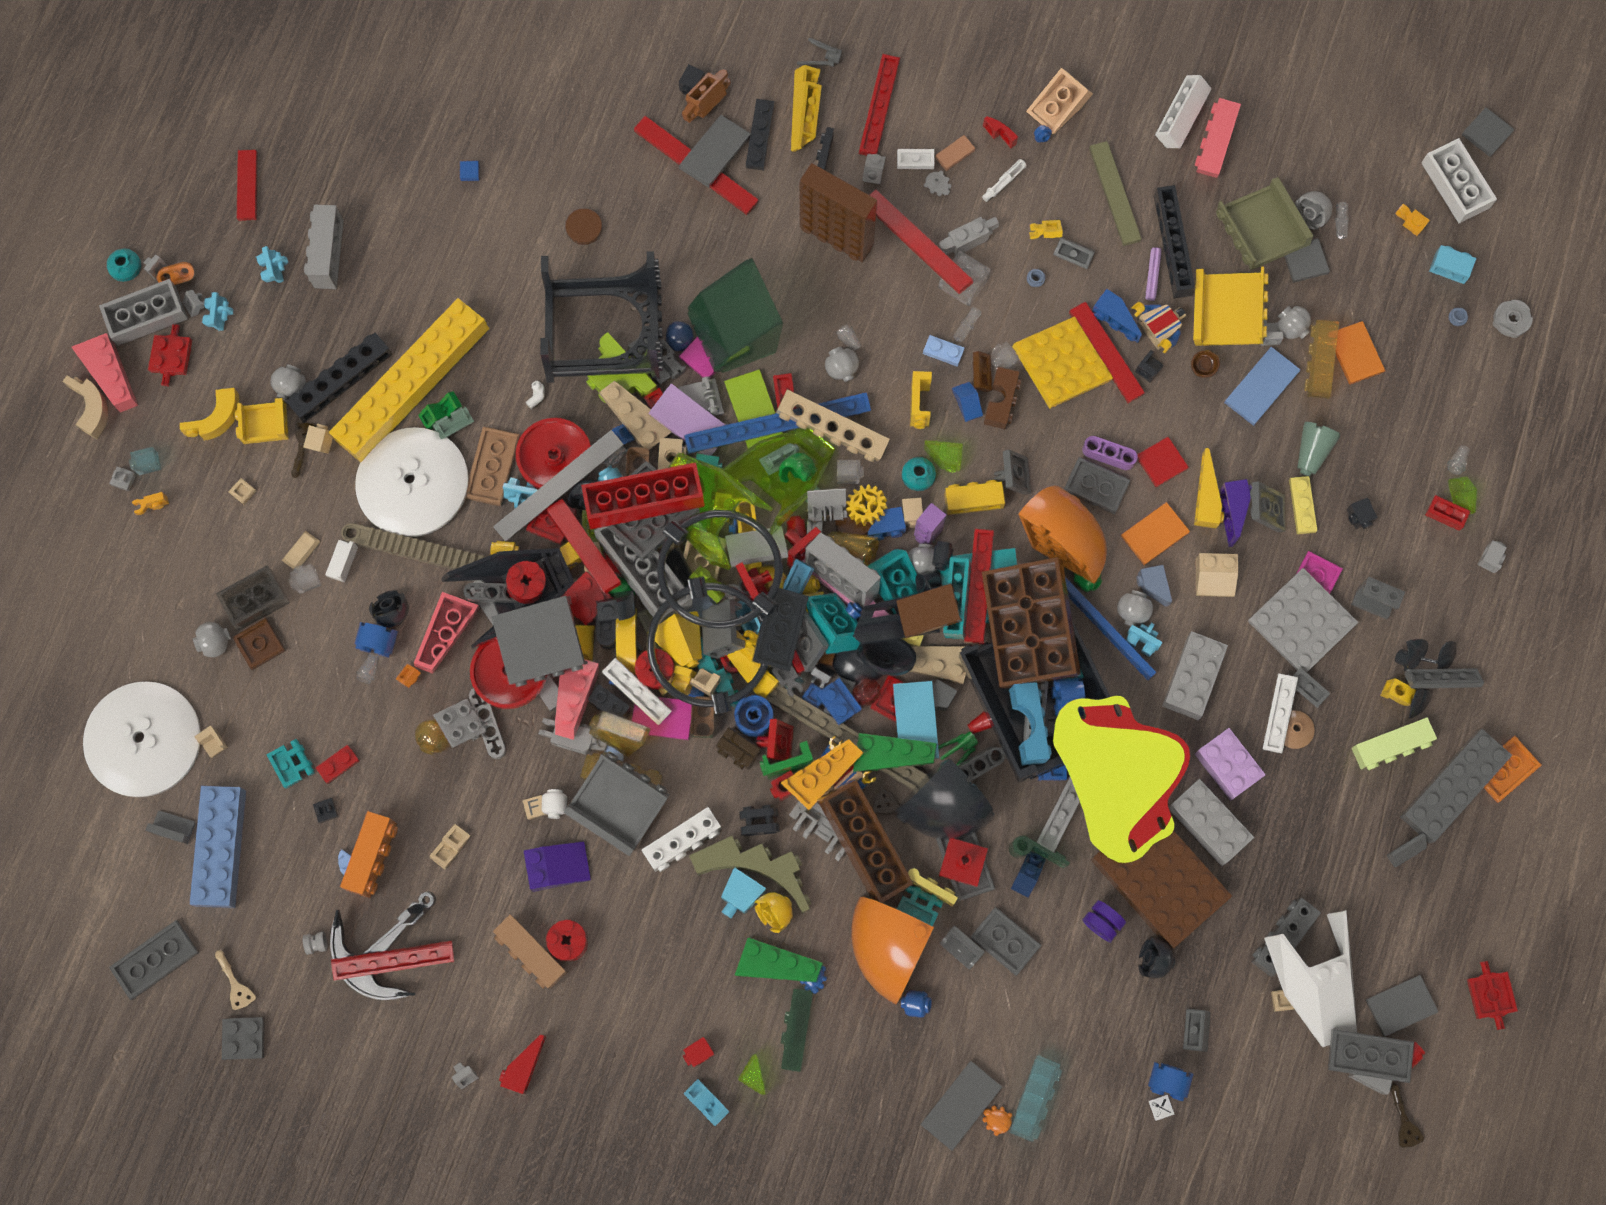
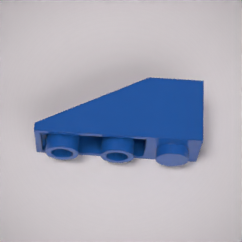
M1106 289L1094 305L1092 312L1097 319L1104 320L1112 329L1125 334L1128 340L1138 343L1142 333L1124 301Z

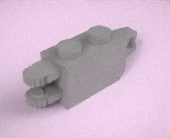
M979 217L948 232V237L940 241L939 249L945 254L953 252L955 256H958L986 242L989 236L993 234L992 230L999 227V222L996 217L987 221Z
M543 718L542 723L555 727L554 720ZM586 724L579 726L574 740L555 735V729L553 733L547 730H539L538 733L544 737L551 738L550 742L554 746L584 755L590 753L591 750L604 752L608 745V739L597 735L592 730L593 727Z

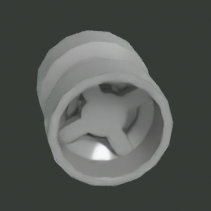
M324 931L317 932L316 935H303V947L306 955L313 954L317 950L320 952L327 951V939Z

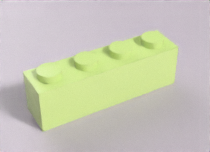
M1427 717L1352 747V751L1360 769L1367 767L1368 770L1379 767V762L1385 761L1387 764L1397 760L1396 756L1403 754L1405 757L1415 753L1414 749L1421 747L1423 750L1433 746L1432 742L1437 737Z

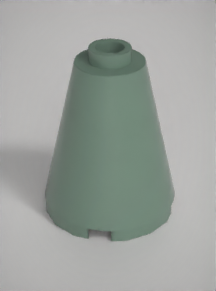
M1305 422L1297 468L1300 469L1299 473L1310 477L1311 474H1316L1340 439V433L1325 426H1316V423Z

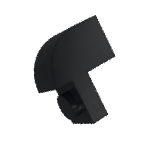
M632 590L613 593L614 598L596 601L599 621L617 618L621 621L631 618L636 614Z

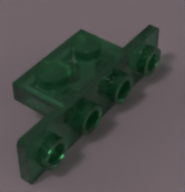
M793 989L790 1011L785 1012L784 1018L787 1030L786 1032L782 1031L780 1043L784 1044L781 1069L801 1071L813 996L812 991Z

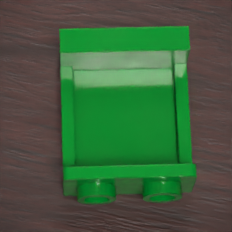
M807 741L799 743L801 755L769 765L766 755H763L760 762L763 776L767 775L768 780L782 776L790 770L795 772L810 765L813 762V757Z

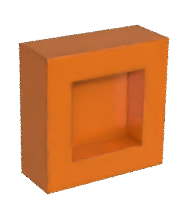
M407 664L396 680L410 688L417 681L420 672Z

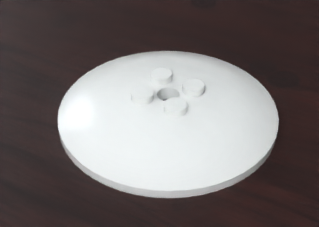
M404 428L389 433L360 462L355 482L356 495L362 511L375 526L383 531L404 535L405 537H417L442 528L454 518L466 498L469 475L463 455L447 437L440 439L439 433L430 429ZM414 475L415 480L412 483L408 484L405 482L407 476Z
M136 682L117 688L98 703L87 721L83 737V749L88 767L101 784L121 795L148 797L167 791L187 775L196 761L200 744L194 736L201 732L199 719L189 701L169 686L156 682ZM142 732L144 739L142 742L137 743L135 736Z

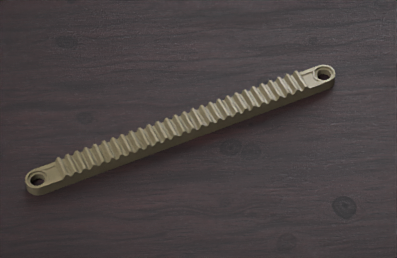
M354 523L346 524L341 530V535L347 543L353 541L357 546L452 570L485 557L484 555L465 552L460 549L457 550ZM355 529L357 532L356 536L348 538L346 535L348 530Z

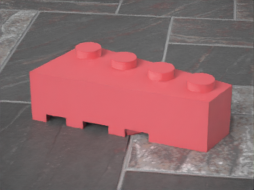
M1219 98L1217 103H1213L1211 109L1213 116L1211 120H1208L1205 129L1208 133L1206 138L1202 139L1200 149L1203 150L1201 156H1197L1194 165L1197 166V173L1215 178L1219 176L1241 104Z
M107 333L72 346L74 352L120 413L138 406L115 343Z
M442 592L414 661V666L434 673L478 612L479 605Z
M585 660L588 664L582 665V670L572 672L571 669L564 670L565 674L560 675L555 735L574 740L588 704L587 699L591 695L599 675V663Z

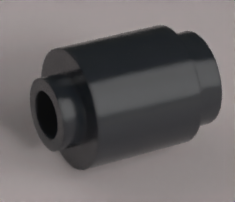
M938 541L934 547L932 565L935 566L936 570L946 571V568H949L950 557L953 556L954 550L951 543Z

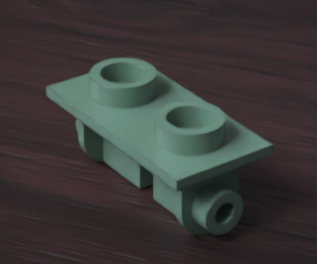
M460 407V409L451 413V418L445 416L435 421L433 427L439 433L440 439H444L474 422L466 407Z
M789 443L759 459L768 475H771L779 470V466L786 458L797 453L799 448L796 444Z

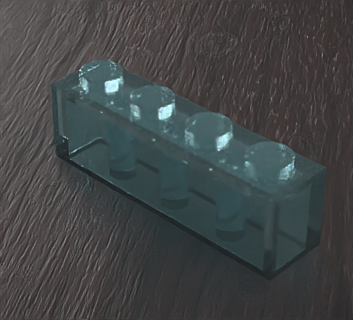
M1041 1056L1035 1057L1008 1133L1030 1142L1038 1139L1041 1128L1038 1126L1040 1120H1044L1047 1115L1048 1108L1045 1107L1047 1101H1051L1055 1089L1052 1087L1054 1082H1058L1062 1070L1059 1068L1061 1064Z

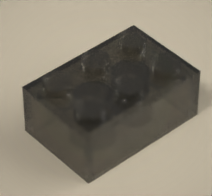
M268 565L216 593L232 625L238 631L290 603L274 572Z

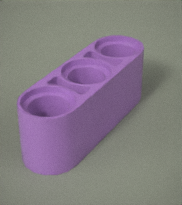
M1096 436L1088 437L1082 448L1085 456L1123 470L1132 469L1138 457L1133 449ZM1093 444L1096 446V449L1091 450L1087 445ZM1105 451H1113L1114 456H1108ZM1123 457H1130L1132 462H1125Z

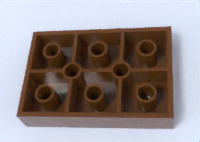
M811 163L799 181L800 227L802 231L817 236L819 241L827 242L835 250L848 254L852 260H859L863 263L874 245L877 199Z
M1056 557L983 571L982 577L999 686L1011 688L1014 684L1040 683L1080 676V665L1063 561Z
M1158 817L1159 827L1164 830L1166 828L1162 817ZM1174 830L1168 837L1154 843L1141 858L1127 863L1117 862L1108 858L1101 851L1091 859L1092 863L1160 940L1165 941L1172 949L1232 897ZM1130 839L1129 845L1131 851L1136 852L1137 846L1135 844V841L1133 839Z

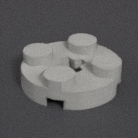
M1519 300L1501 303L1493 316V326L1503 335L1517 338L1524 334L1531 327L1533 321L1530 308ZM1515 315L1517 322L1510 321L1509 316Z

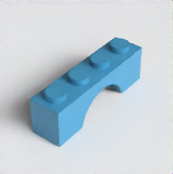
M1037 682L1014 684L1009 689L1012 709L1022 712L1028 718L1031 726L1029 738L1019 746L1022 765L1046 763L1051 757V747L1047 744L1048 729L1044 726L1043 721L1045 712L1040 703L1041 690L1038 688Z

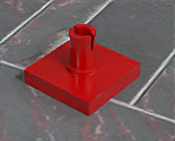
M817 527L812 529L803 538L793 528L785 533L784 538L793 545L788 551L787 566L790 569L796 559L801 561L805 559L806 547L821 533Z
M743 562L735 565L753 601L759 594L758 588L773 581L768 569L752 578V576H749Z
M770 719L769 735L758 736L757 740H761V742H756L757 746L767 748V758L773 761L781 762L790 759L794 726L778 719Z
M954 838L949 839L939 876L977 887L988 848Z

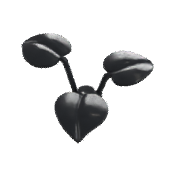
M1424 639L1406 641L1407 651L1400 649L1395 656V662L1404 666V671L1415 669L1421 660L1438 664L1437 669H1448L1455 659L1456 642H1446L1442 646L1436 660L1424 657L1428 651V641ZM1421 688L1416 691L1412 700L1409 719L1418 716L1426 709L1431 697L1429 689Z

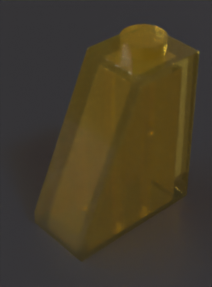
M604 711L598 716L595 715L589 724L591 726L589 734L627 757L644 745L651 730L644 725Z

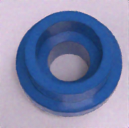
M1045 125L1039 126L1034 131L1035 140L1039 143L1046 142L1050 138L1052 130Z
M849 602L846 611L854 619H858L863 610L862 606L857 602Z

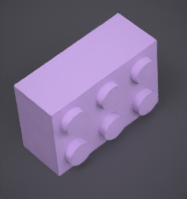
M1230 728L1195 753V756L1230 801L1265 776V773Z

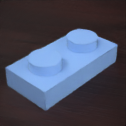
M929 335L923 354L958 367L964 347Z

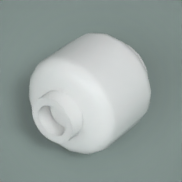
M547 790V793L542 795V812L551 819H559L560 815L565 814L567 795L562 790Z

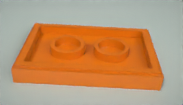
M1363 321L1328 333L1329 341L1349 385L1385 372Z
M1166 502L1124 532L1121 537L1145 566L1189 534L1190 531Z
M1513 736L1502 746L1512 754L1511 758L1484 787L1497 803L1542 766L1516 736Z

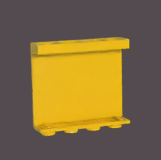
M1261 267V273L1205 275L1204 269H1196L1193 336L1195 346L1264 344V337H1267V326H1264V320L1268 319V309L1265 308V302H1268V291H1265V285L1269 284V274L1265 273L1264 267Z

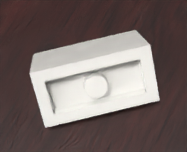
M338 540L325 574L327 577L345 582L358 549L353 541L347 543Z

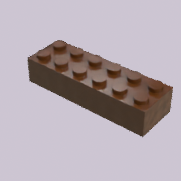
M850 780L817 799L872 900L883 903L913 885L909 874L857 780Z

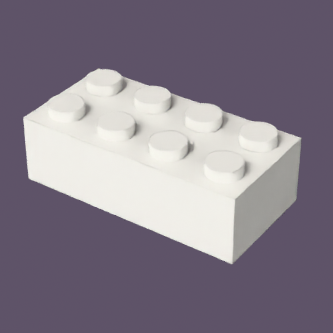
M1459 138L1427 153L1422 161V165L1458 223L1490 209L1497 200Z

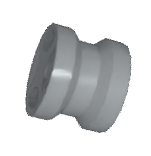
M807 520V534L815 527L822 533L823 520L817 522Z

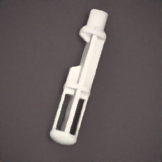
M1019 159L999 178V181L992 188L987 189V192L982 196L983 200L987 202L990 198L995 197L1026 168V163Z

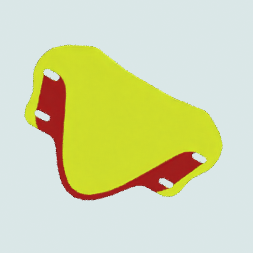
M1112 696L1101 700L1081 698L1066 704L1057 716L1053 742L1069 772L1080 800L1090 840L1095 847L1110 859L1123 863L1135 861L1141 858L1154 843L1168 837L1174 830V821L1168 808V799L1187 770L1190 760L1189 747L1182 738L1174 733L1138 723L1133 717L1127 700L1121 696ZM1114 704H1119L1122 711L1121 717L1116 715ZM1079 706L1084 708L1086 713L1085 719H1081L1079 715ZM1158 817H1162L1166 825L1164 830L1159 827ZM1130 839H1133L1135 841V844L1137 846L1136 852L1131 851L1129 845Z

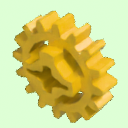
M861 485L859 491L853 490L854 495H848L850 501H846L848 507L846 511L851 520L855 519L856 524L862 521L863 526H866L867 522L873 525V520L876 519L879 522V516H885L883 510L888 508L886 505L887 499L883 491H879L876 486L871 489V486L867 485L866 489H864Z

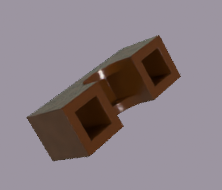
M997 367L992 390L1002 393L1004 400L999 403L989 401L984 425L1005 430L1006 425L1011 424L1013 413H1010L1011 406L1015 407L1017 396L1014 395L1015 389L1019 390L1021 379L1018 378L1019 371Z

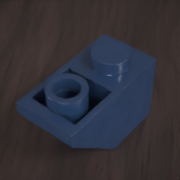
M1028 851L1011 889L1029 898L1046 859L1037 853Z

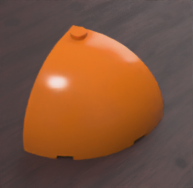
M1050 486L1043 489L1018 514L1032 548L1050 559L1060 558L1065 568L1094 584L1104 568L1107 555L1106 540L1099 523L1076 496L1071 495L1059 486Z
M859 897L851 927L852 946L856 961L871 986L880 995L896 1005L934 927L888 905L869 898Z

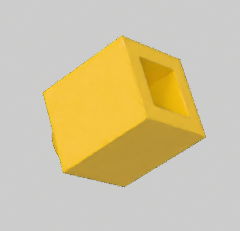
M569 542L560 548L569 570L582 562Z

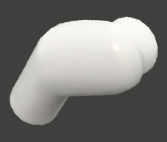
M540 381L532 383L533 396L526 401L530 409H533L545 397V388Z

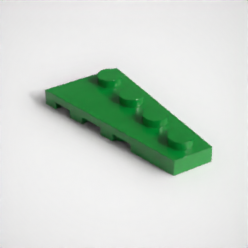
M859 733L857 747L864 754L854 763L853 772L934 764L937 743Z
M747 938L735 976L817 983L823 963Z

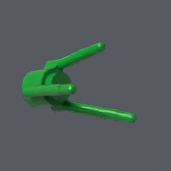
M967 732L965 735L962 733L958 737L938 745V749H941L955 742L958 743L957 746L941 756L940 759L944 760L961 748L964 752L966 750L967 752L956 765L964 762L975 751L974 747L978 744L977 739L971 732Z

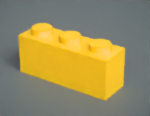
M996 480L987 481L985 484L971 482L967 486L953 484L945 488L944 492L947 515L1003 509L1005 505L1002 482H997Z

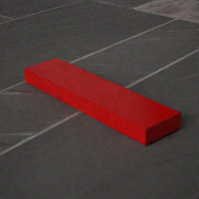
M238 150V221L257 220V150Z

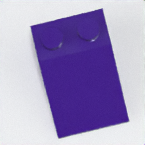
M1247 479L1225 482L1219 490L1222 503L1221 512H1224L1223 522L1229 547H1233L1241 535L1250 503L1252 487L1248 485Z
M584 842L524 850L529 886L532 892L591 881Z

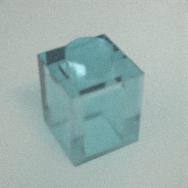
M153 447L130 452L131 459H129L131 470H134L138 475L161 470L158 452Z

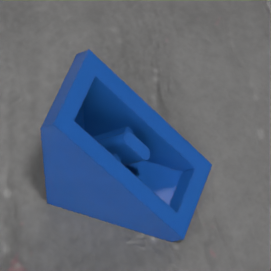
M970 382L952 388L965 422L983 416L978 392Z

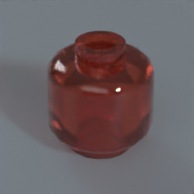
M864 678L853 688V697L861 707H870L881 696L880 685L873 679Z

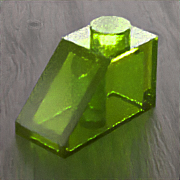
M925 440V452L940 469H945L946 472L950 473L960 471L963 444Z

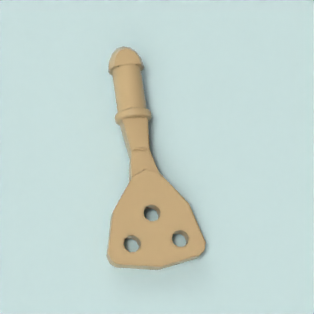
M218 950L215 953V957L231 984L230 1001L232 1009L238 1010L248 1006L256 999V995L248 987L237 981L231 969L232 966L224 955L225 953Z

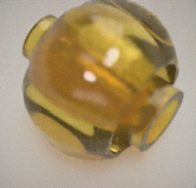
M435 718L434 720L421 722L415 730L416 743L420 746L419 749L426 754L434 755V753L443 752L450 744Z

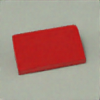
M1435 495L1425 515L1460 531L1466 523L1470 510Z

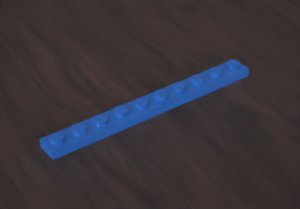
M867 392L818 404L843 417L871 411ZM801 408L793 409L795 415H802L803 411ZM776 413L686 434L684 438L688 454L800 427L796 426L797 422L792 420L785 421ZM817 415L810 416L812 423L818 424L820 422Z

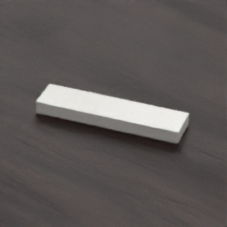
M616 658L602 671L610 681L657 725L672 712Z
M1278 673L1263 750L1283 753L1298 677Z

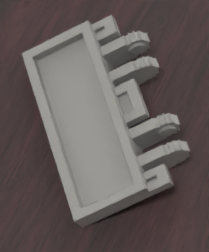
M798 801L789 814L795 820L802 814L794 825L793 830H799L802 823L808 818L812 823L804 831L803 837L807 838L815 826L818 825L819 827L814 832L817 836L827 843L832 836L834 837L825 850L827 854L831 853L839 839L819 803L817 802L808 810ZM843 847L836 854L835 859L837 861H839L845 853Z

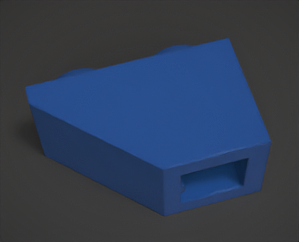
M902 507L883 510L885 516L880 515V521L876 520L867 534L868 540L876 542L888 536L892 538L901 537L906 531Z

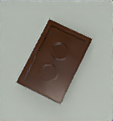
M952 584L896 601L906 638L962 621Z

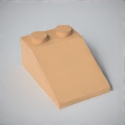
M1061 68L1026 112L1041 125L1049 127L1054 135L1084 106L1093 93L1070 73Z

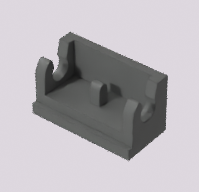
M955 925L939 943L969 970L985 953Z

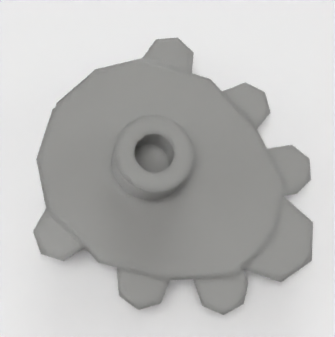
M943 171L932 172L926 177L924 187H928L931 194L937 192V196L949 194L948 188H951V184H948L949 178L943 175Z

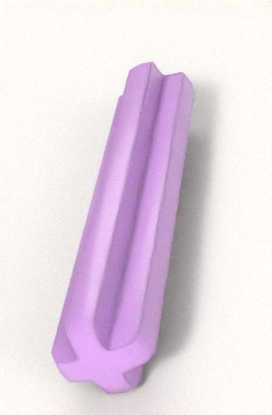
M1154 247L1151 250L1146 300L1154 301L1156 298L1161 258L1160 248Z

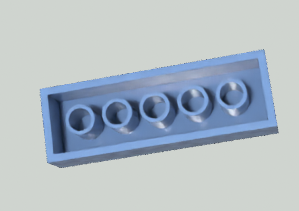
M201 786L190 905L217 908H235L246 798V790L241 787Z

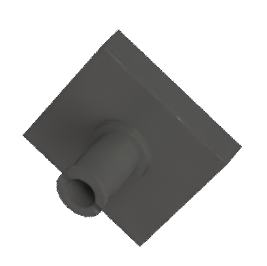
M1012 450L1003 451L1004 470L994 473L995 476L998 475L994 477L997 482L1006 481V488L1023 495L1031 494L1028 457Z

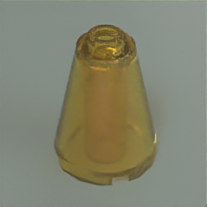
M836 531L826 535L830 536L840 547L846 548L853 557L861 559L865 566L870 565L871 559L875 560L879 548L877 537Z

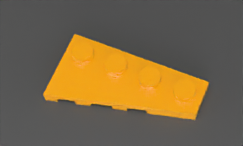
M848 739L826 755L781 782V784L810 810L818 802L817 799L823 797L864 753Z

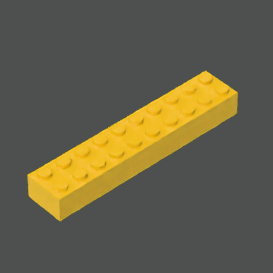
M457 298L329 431L332 438L359 462H362L373 448L408 415L489 330L485 319Z

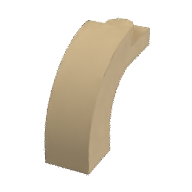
M66 376L63 382L70 389L82 395L86 403L85 411L76 423V426L97 440L104 430L108 419V406L105 397L88 379L83 382L77 377L72 379Z

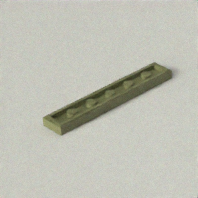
M1108 142L1091 145L1089 150L1122 245L1126 246L1141 242V236Z

